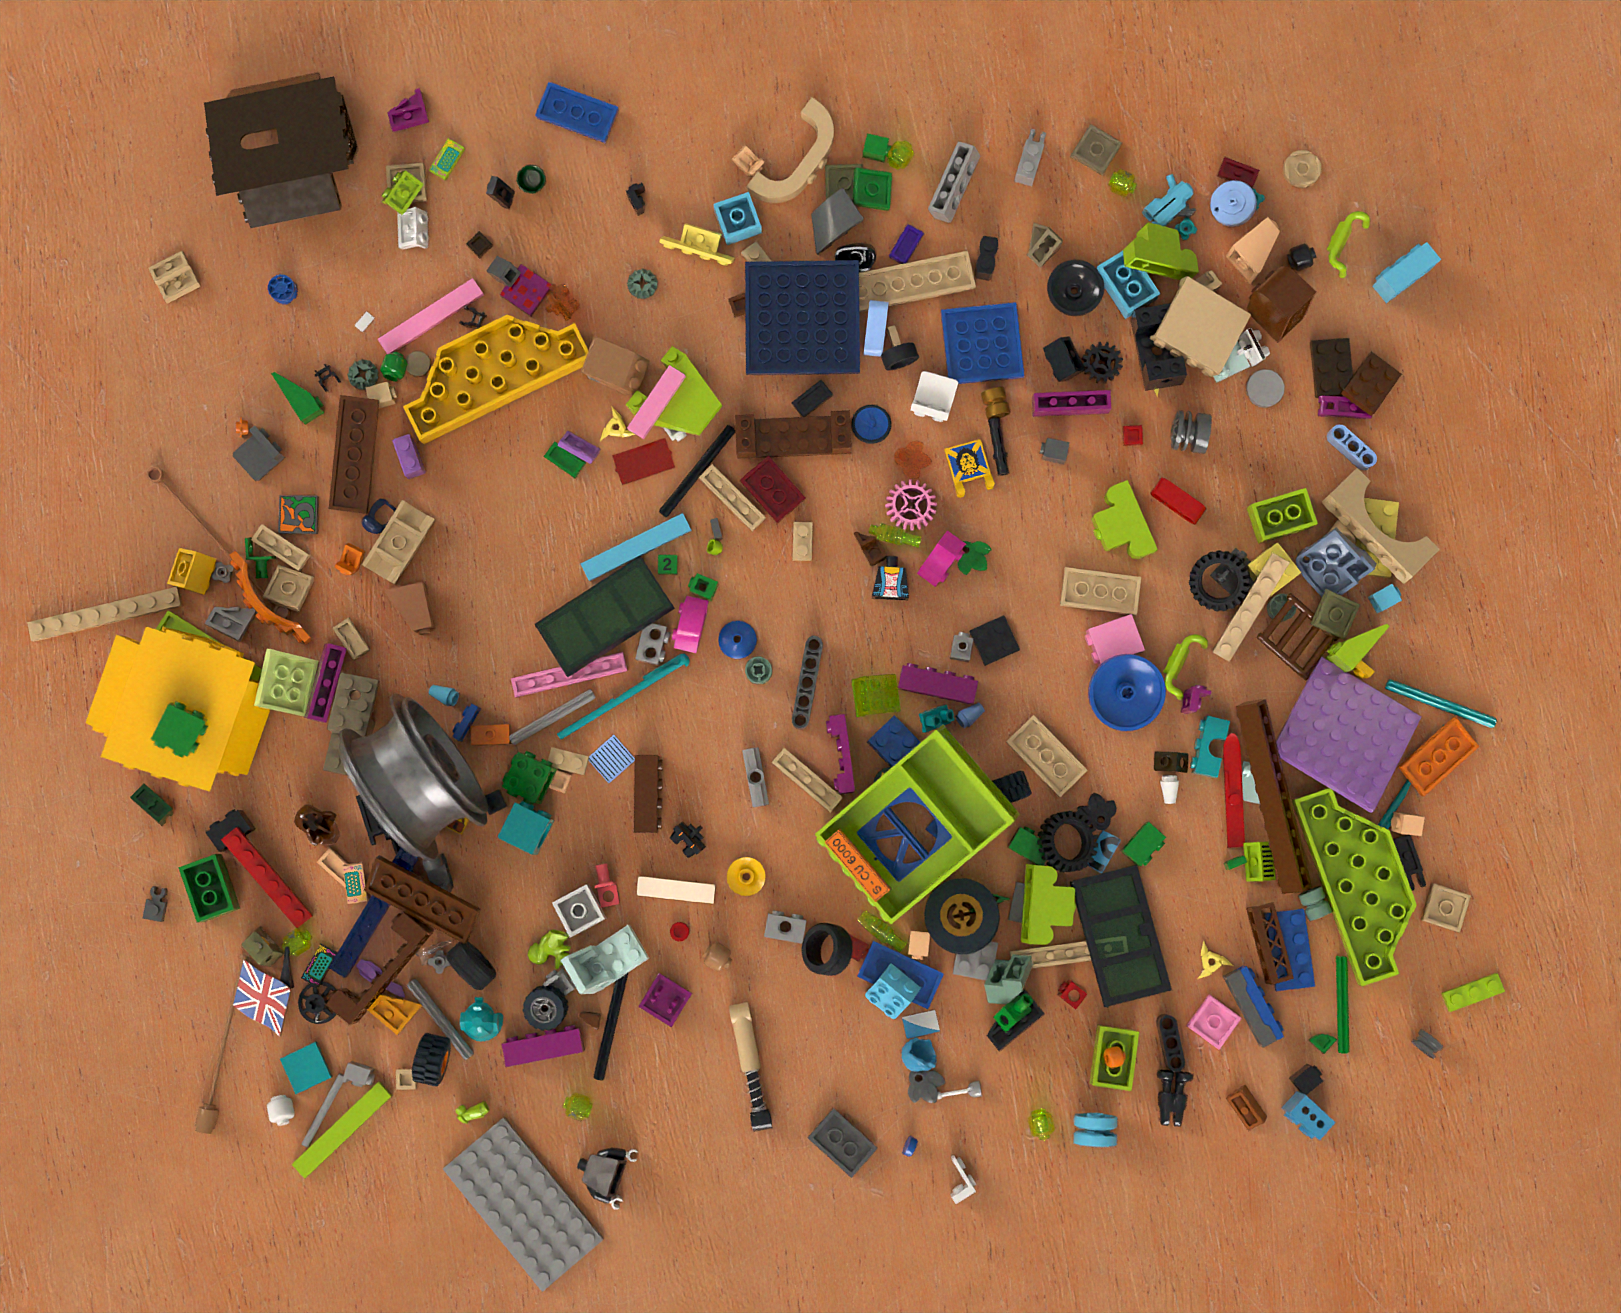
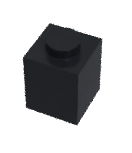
M1309 1064L1304 1065L1289 1077L1298 1091L1305 1095L1324 1082L1320 1077L1322 1075L1320 1070L1315 1065L1312 1067Z

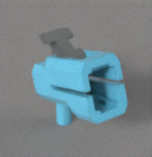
M1173 174L1166 176L1170 187L1167 194L1162 199L1155 198L1142 212L1149 222L1154 219L1153 224L1166 226L1178 216L1190 218L1196 211L1195 208L1189 209L1186 203L1193 195V188L1189 183H1184L1183 181L1177 185Z

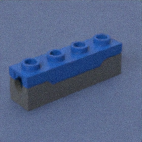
M1241 966L1223 975L1258 1045L1264 1048L1283 1038L1282 1031L1284 1029L1278 1020L1275 1021L1272 1015L1274 1010L1270 1003L1266 1004L1263 998L1265 996L1263 989L1260 985H1256L1254 981L1256 976L1253 970L1247 968V966Z

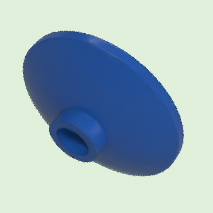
M732 621L721 629L718 641L725 655L730 658L741 659L753 652L757 638L754 629L749 624L743 621ZM740 636L741 641L738 643L735 642L734 637Z

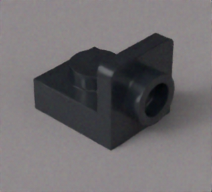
M643 183L632 184L626 190L627 198L637 216L644 213L643 206L645 203L640 195L645 192Z

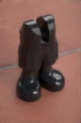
M1157 1070V1077L1161 1079L1163 1090L1158 1093L1160 1124L1168 1126L1170 1112H1173V1126L1181 1127L1188 1095L1183 1093L1184 1086L1187 1082H1191L1194 1079V1074L1184 1071L1175 1072V1092L1172 1093L1171 1084L1174 1078V1071Z

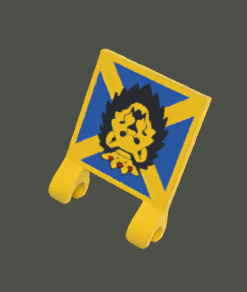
M981 439L944 449L958 498L965 496V489L962 484L964 482L984 477L986 489L994 488V480Z

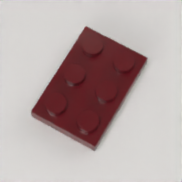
M769 455L740 479L744 487L776 523H779L806 499Z

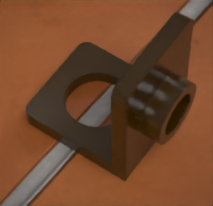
M1156 751L1154 753V770L1187 773L1188 754ZM1181 758H1183V761H1184V764H1183V767H1182V768H1181V765H1180V760H1181Z

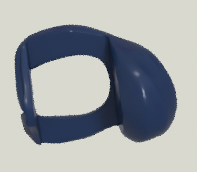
M385 499L377 500L371 507L369 514L365 515L361 520L363 528L373 534L382 533L388 522L386 524L378 523L375 519V512L384 504L389 506L394 512L396 508Z

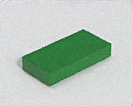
M555 441L544 455V458L574 479L586 465L583 460L559 447Z

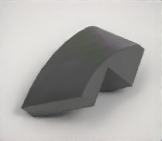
M843 188L825 200L811 214L817 255L832 246L833 242L846 235L848 230L864 220Z

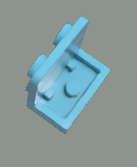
M890 963L880 978L865 993V997L887 1016L896 1019L912 1002L921 987Z

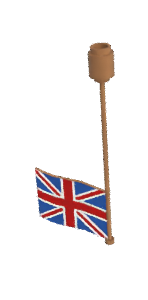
M240 955L241 962L208 1104L204 1103L198 1109L195 1126L196 1131L200 1133L211 1134L212 1129H215L219 1110L215 1109L216 1105H213L212 1102L234 1007L247 1017L269 1027L279 1037L282 1035L292 990L281 980L260 971L247 961L248 956Z

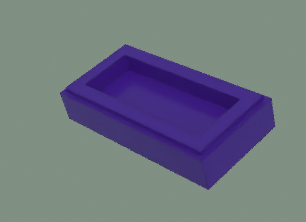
M907 224L891 251L889 258L900 264L907 263L923 237L924 232Z

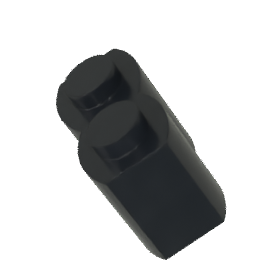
M983 236L980 241L975 267L976 279L989 281L993 275L995 257L998 250V239L995 237Z

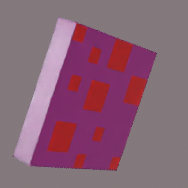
M521 264L518 267L521 274L511 288L505 286L499 295L529 316H532L553 286Z

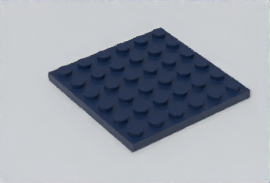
M859 260L745 262L746 375L860 374Z

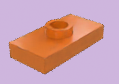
M510 724L471 726V745L511 744L509 739Z

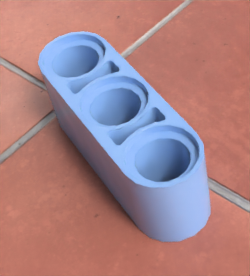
M870 300L864 355L881 357L883 353L889 302Z
M1339 424L1328 431V442L1358 469L1368 470L1377 462L1375 452L1347 427ZM1334 431L1340 432L1341 439L1334 436ZM1349 443L1355 446L1354 452L1349 450ZM1363 456L1369 458V464L1363 462Z

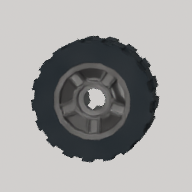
M552 985L536 987L529 993L523 1003L525 1019L533 1028L540 1029L541 1031L556 1028L564 1020L568 1011V1000L565 998V994L559 988H555ZM547 1005L549 1009H543V1006Z

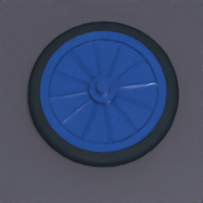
M866 405L859 408L853 415L851 422L852 431L862 442L868 444L878 443L884 440L890 433L891 418L882 407Z

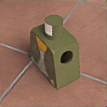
M261 926L241 943L243 948L259 965L271 967L285 954Z

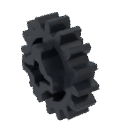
M1098 342L1097 347L1092 344L1090 346L1091 350H1085L1084 353L1086 355L1081 360L1085 361L1083 363L1084 368H1086L1084 375L1089 373V380L1094 377L1096 378V383L1101 379L1105 384L1107 378L1113 381V375L1118 376L1120 374L1118 370H1121L1123 365L1119 363L1123 361V358H1118L1121 352L1114 351L1115 345L1110 348L1108 347L1109 342H1106L1104 346H1102L1101 342ZM1093 355L1094 362L1090 365V357ZM1099 361H1101V362L1105 361L1106 363H1105V365H1104V364H1099L1098 362H1099ZM1112 361H1114L1113 370H1111L1112 367L1110 366Z

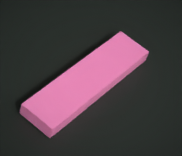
M669 365L627 429L644 440L686 378V375Z

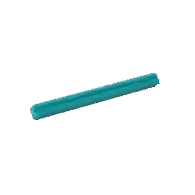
M1391 679L1386 682L1385 689L1490 728L1496 724L1497 719L1495 717Z

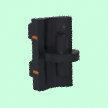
M681 822L673 829L674 832L670 839L675 844H679L682 840L687 844L682 850L687 858L695 854L697 855L706 848L701 842L704 838L700 834V831L703 829L701 825L695 828L692 824L687 826L684 822Z

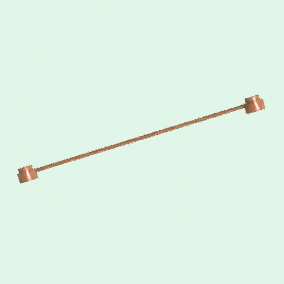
M158 467L148 469L147 478L154 483L161 482L229 556L230 553L163 481L164 472ZM248 574V578L251 580V582H252V583L262 592V594L264 595L265 591H264V590L254 581V579ZM272 603L274 606L273 613L284 619L289 617V608Z

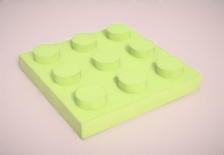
M267 649L254 706L305 716L319 661Z

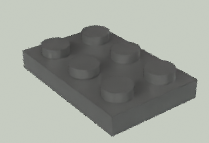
M835 1108L827 1114L808 1136L812 1143L851 1178L878 1149L876 1145Z

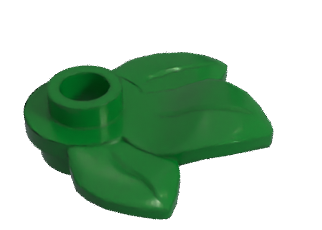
M963 541L966 543L964 547H967L969 552L963 554L958 561L959 570L964 575H967L971 568L977 571H986L987 560L984 555H987L992 550L990 546L981 541L974 543Z

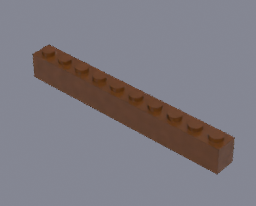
M1266 699L1247 701L1236 706V714L1240 721L1241 734L1245 741L1246 754L1251 765L1250 771L1254 778L1255 791L1258 794L1260 811L1265 822L1264 828L1269 838V848L1272 851L1273 864L1278 875V884L1281 887L1282 894L1304 892L1312 887L1267 702Z

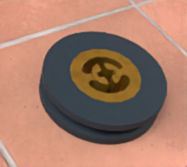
M966 878L952 879L938 886L928 898L924 914L926 928L932 939L941 948L954 954H971L986 947L996 935L1000 921L998 905L992 893L981 883ZM964 904L971 905L976 911V919L970 927H967L971 921L970 912L966 907H963ZM954 906H957L953 912L954 917H959L960 912H963L964 915H969L965 916L963 921L960 918H954L955 923L961 926L960 929L952 927L948 921L949 912Z

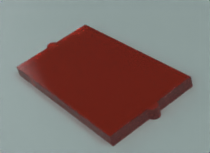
M665 438L612 455L616 466L615 471L618 473L622 485L675 468L671 457L672 451H669Z

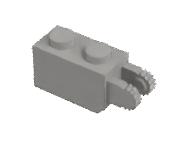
M1032 128L1029 138L1026 139L1014 182L1031 187L1046 137V132H1042L1039 138L1040 142L1032 141L1035 136V129Z

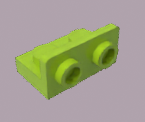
M406 170L401 173L398 171L392 179L394 184L391 188L387 187L381 195L383 197L381 202L387 204L401 215L406 212L424 185Z

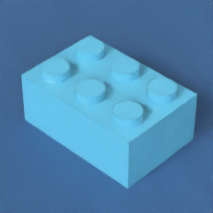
M1428 242L1422 246L1417 244L1408 254L1395 261L1391 267L1388 266L1375 278L1377 282L1372 287L1387 304L1429 272L1441 258Z
M1123 251L1096 268L1103 278L1104 288L1125 319L1133 314L1134 309L1148 306L1156 301L1160 295L1147 272L1125 267Z

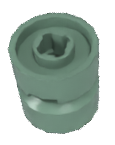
M1322 886L1309 889L1298 895L1301 904L1307 906L1305 913L1309 921L1319 919L1333 912L1329 901L1323 900L1325 892Z

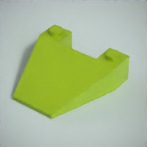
M672 346L660 361L666 368L670 365L686 375V378L654 425L700 435L721 409L722 404L686 354ZM637 390L626 403V406L633 415H636L648 397Z

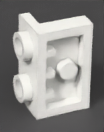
M417 207L407 209L403 215L397 212L398 248L408 249L417 246L424 249L428 248L427 212Z

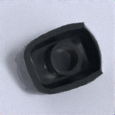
M867 243L844 245L837 248L835 261L859 260V272L868 271L876 261V250Z

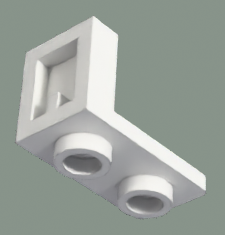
M953 1155L951 1159L966 1182V1185L960 1184L952 1190L951 1197L955 1204L976 1192L973 1187L976 1183L971 1175L967 1176L963 1171L966 1166L961 1158L956 1159Z

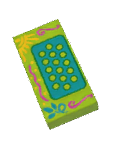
M448 138L429 171L446 181L465 148Z

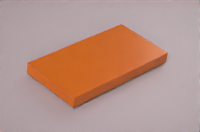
M1453 717L1402 762L1398 768L1421 796H1425L1479 748V745L1457 717Z

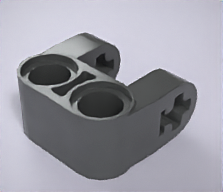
M444 853L439 854L433 861L423 859L422 862L429 882L451 893L454 888L453 880Z

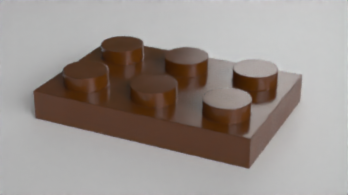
M1371 351L1341 394L1372 416L1402 374Z

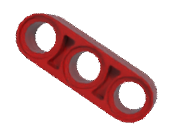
M1163 477L1160 478L1150 492L1156 500L1196 525L1207 509L1198 500Z

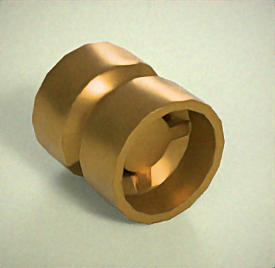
M995 387L981 393L983 404L987 405L985 408L987 420L1002 418L1011 414L1009 404L1005 402L1007 398L1005 387Z

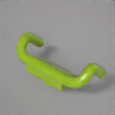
M1356 211L1349 214L1345 221L1339 222L1334 235L1331 237L1327 248L1329 251L1328 258L1330 264L1339 270L1340 278L1346 277L1347 268L1336 257H1340L1352 232L1351 224L1353 220L1361 219L1362 227L1364 229L1369 228L1370 217L1364 212Z
M1189 635L1181 644L1177 643L1163 671L1166 674L1164 681L1166 689L1174 694L1178 700L1183 699V692L1172 684V680L1177 679L1190 652L1188 647L1192 642L1200 643L1203 649L1208 647L1207 639L1201 635Z

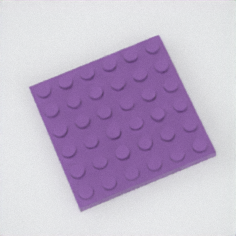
M1321 657L1288 716L1276 742L1281 759L1372 813L1384 793L1421 716L1350 673L1343 672L1335 664Z

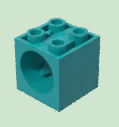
M523 801L521 803L515 802L497 838L531 855H538L555 820L551 819V814L543 810H538V812L533 810L535 807Z

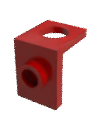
M1071 980L1064 981L1058 988L1059 993L1057 995L1074 1009H1077L1087 996V993ZM1072 990L1078 991L1080 995L1079 999L1075 1002L1070 1001L1068 997L1069 992Z

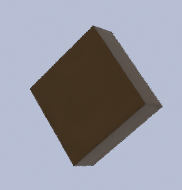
M480 231L466 243L467 247L479 259L493 247L492 243Z

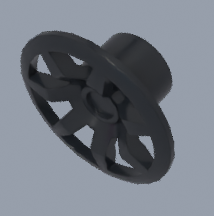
M322 981L321 985L327 986L322 994L319 993L316 986L310 983L299 995V1011L303 1018L311 1023H327L337 1015L335 1012L332 1014L326 1006L329 1001L326 996L330 989L332 991L336 990L334 986ZM313 986V994L310 996L304 995ZM302 999L306 1000V1009L304 1010L302 1007ZM309 1011L315 1014V1020L309 1018L306 1012ZM320 1012H325L330 1016L325 1020H319Z

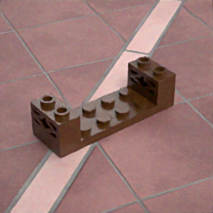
M850 410L831 411V416L755 419L754 414L735 415L736 453L738 459L766 458L768 455L769 457L851 454Z
M405 912L402 914L398 913L392 920L393 925L390 928L408 942L398 949V956L386 963L384 966L386 970L381 975L378 974L371 982L373 984L372 987L368 990L365 989L359 997L347 988L338 989L337 991L333 990L327 997L329 1001L326 1006L349 1025L358 1023L379 995L386 990L432 935L433 931L420 920Z

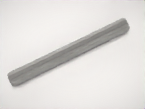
M591 689L587 690L509 736L510 741L516 745L595 699L593 691Z
M416 979L411 980L407 984L410 991L446 1037L450 1038V1042L465 1060L470 1058L474 1054L471 1048Z

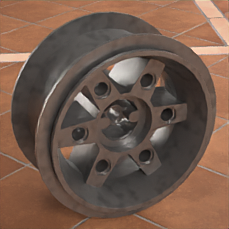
M393 694L390 697V704L394 716L390 722L374 734L362 737L352 729L344 728L339 736V752L343 765L356 790L384 829L410 854L433 861L438 856L435 837L439 831L454 820L467 817L478 826H484L487 824L486 812L488 811V804L480 784L469 765L436 720L412 698H404L399 694Z

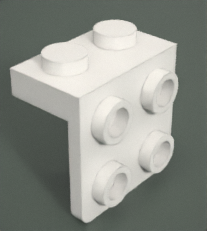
M923 371L910 410L914 411V414L924 417L928 415L938 422L947 421L958 381Z

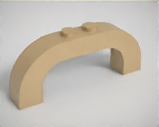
M811 97L801 111V119L816 130L818 137L815 144L794 173L785 180L773 181L757 171L747 185V192L756 199L767 203L789 201L798 196L808 183L812 184L817 177L816 172L819 168L823 169L828 161L827 157L833 146L834 127L827 109L813 97Z

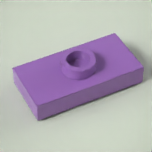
M569 431L566 432L558 443L559 447L589 464L594 461L601 450Z

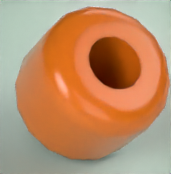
M1111 1047L1104 1051V1060L1109 1068L1124 1064L1126 1055L1120 1047Z

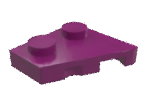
M417 88L415 94L408 100L406 98L403 99L398 106L393 107L387 112L393 132L429 123L420 88Z

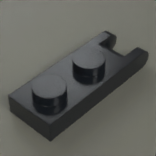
M360 795L356 796L371 845H376L375 836L381 834L385 835L387 841L390 840L389 833L376 819Z

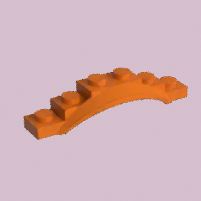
M236 551L232 552L229 555L232 559L230 564L236 571L241 570L235 575L238 578L237 584L245 591L242 593L245 598L243 603L249 609L253 608L257 612L256 618L262 624L266 622L268 626L275 623L274 627L280 633L284 632L287 636L294 631L295 633L292 635L299 643L303 642L307 645L311 642V637L298 622H293L276 615L258 599L248 579L247 570L250 569L248 564Z

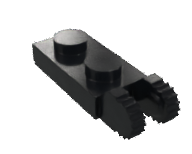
M1407 834L1393 839L1411 890H1415L1411 878L1413 874H1416L1420 887H1425L1426 882L1422 873L1423 869L1411 835Z

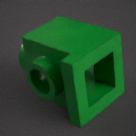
M698 573L695 577H691L688 584L690 593L711 602L719 586L717 581ZM702 584L706 585V589L704 591H701L699 589L700 585Z

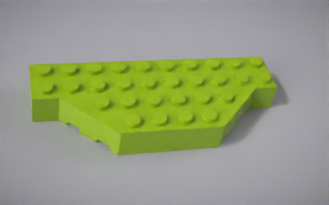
M1329 787L1292 799V804L1327 901H1329L1333 910L1332 914L1357 984L1365 986L1398 975L1399 971L1393 954L1417 904L1390 830L1338 806L1334 792Z

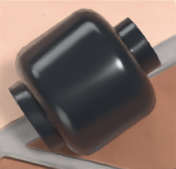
M1306 243L1292 247L1289 250V254H1287L1291 269L1294 268L1296 271L1313 266V259L1317 258L1314 248H1309Z

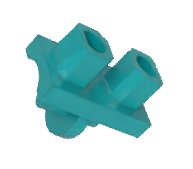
M941 705L919 713L923 733L937 729L942 725L950 724L955 720L953 710L948 709L947 705Z

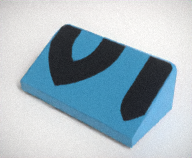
M1102 830L1096 843H1099L1098 847L1093 849L1097 851V854L1091 856L1094 860L1088 863L1089 867L1099 873H1103L1121 839Z

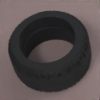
M830 923L816 924L808 930L802 943L801 952L804 964L810 971L816 974L834 976L846 969L852 958L853 944L851 937L839 925ZM831 935L834 944L833 953L828 962L824 964L821 958V947L824 940Z
M458 942L448 951L446 958L449 964L475 990H483L496 977L494 967L470 942L465 944Z

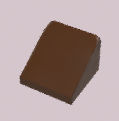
M582 1011L579 1014V1017L594 1029H599L600 1013Z

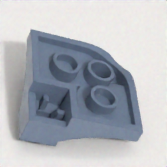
M1337 527L1311 546L1305 547L1296 557L1297 568L1321 597L1325 589L1343 595L1357 585L1359 580L1375 570L1377 564L1365 550H1361L1354 545ZM1307 556L1310 560H1305L1303 557Z

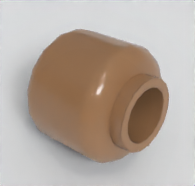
M719 943L710 944L702 957L704 958V964L717 972H720L723 967L727 969L732 961V958H730L731 951Z

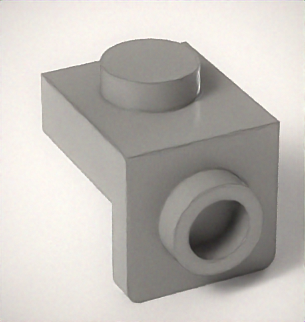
M563 968L558 972L556 970L550 972L545 976L547 980L543 983L545 987L552 985L555 988H559L565 995L576 988Z

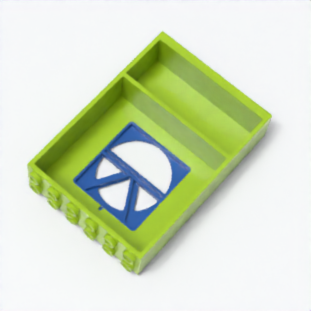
M942 725L816 832L815 835L817 836V842L822 847L825 846L828 849L830 857L835 862L838 861L842 866L844 874L848 877L850 876L855 881L856 888L866 894L868 902L873 907H877L883 920L892 924L1011 825L1020 813L949 730ZM902 802H914L924 806L936 820L938 834L936 843L929 853L890 807ZM882 814L889 819L896 829L876 831L877 823ZM839 829L844 832L891 888L878 901L875 902L826 845L825 841ZM903 836L895 861L887 858L877 845L876 840ZM910 844L922 859L912 863H903L908 845Z

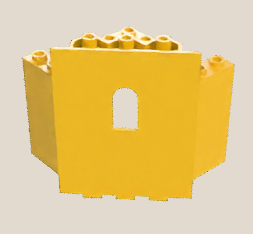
M146 626L141 642L116 634L85 722L92 726V730L104 733L103 735L107 737L100 757L121 763L123 767L135 770L137 768L149 772L151 776L156 778L165 777L178 781L177 784L189 787L190 785L209 792L217 772L224 774V771H228V774L239 776V774L248 775L270 709L254 706L259 681L250 679L255 662L244 659V653L210 638L163 627L159 631ZM175 701L186 705L185 709L191 712L196 710L205 715L204 718L208 719L206 722L208 728L204 736L200 735L197 740L200 744L194 754L190 753L188 757L184 755L183 758L173 754V750L168 747L162 749L154 745L155 741L151 740L168 704L171 702L175 703Z

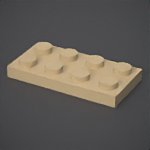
M1065 567L1060 606L1136 616L1141 577Z
M1034 715L1006 741L1058 797H1061L1088 771Z

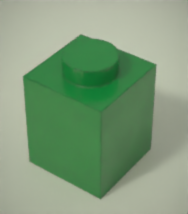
M867 133L863 158L885 162L886 156H890L892 145H889V138Z

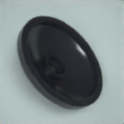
M1069 260L1061 263L1052 271L1047 283V293L1052 305L1061 313L1070 316H1082L1090 313L1099 305L1104 294V282L1101 274L1092 264L1083 260ZM1071 289H1076L1077 294H1072Z

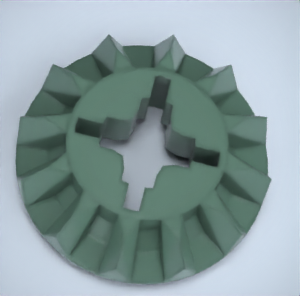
M642 268L635 270L629 275L627 285L634 297L645 299L655 293L658 282L656 276L650 270ZM642 277L644 278L645 282H648L644 285L643 291L640 287V284H637V282L641 281Z
M362 359L354 361V364L349 367L347 375L349 382L355 388L365 390L366 387L373 386L377 382L378 370L371 361ZM359 368L364 372L367 371L365 374L367 380L358 377L360 375Z

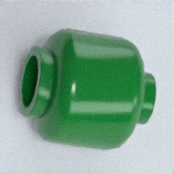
M393 352L384 356L380 371L385 379L396 382L404 377L408 362L401 353Z

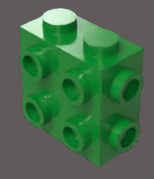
M175 701V703L171 702L168 704L151 740L155 741L154 745L162 749L168 747L173 750V754L183 758L184 755L188 757L190 753L194 754L200 744L197 740L200 735L204 736L208 725H206L208 719L204 718L205 715L196 710L191 712L185 709L186 705Z
M525 751V753L518 752L511 760L512 766L509 772L503 777L502 787L507 789L506 793L517 798L518 795L523 797V801L527 804H541L557 769L552 767L553 763L548 760L542 759V761L535 759L536 755L529 751Z

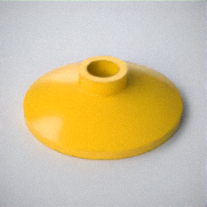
M742 857L735 860L727 871L729 887L741 896L756 894L765 883L766 876L763 866L760 862L750 857ZM744 873L750 874L749 880L743 879Z

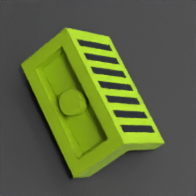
M1269 842L1244 843V856L1247 860V863H1245L1246 882L1276 880L1274 859L1269 848Z

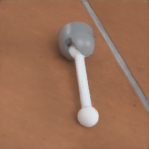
M980 1081L970 1083L967 1089L944 1093L938 1092L937 1099L968 1093L972 1097H982Z

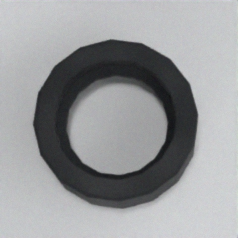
M909 342L886 350L882 353L881 358L885 369L891 371L914 363L919 359V354L915 344Z

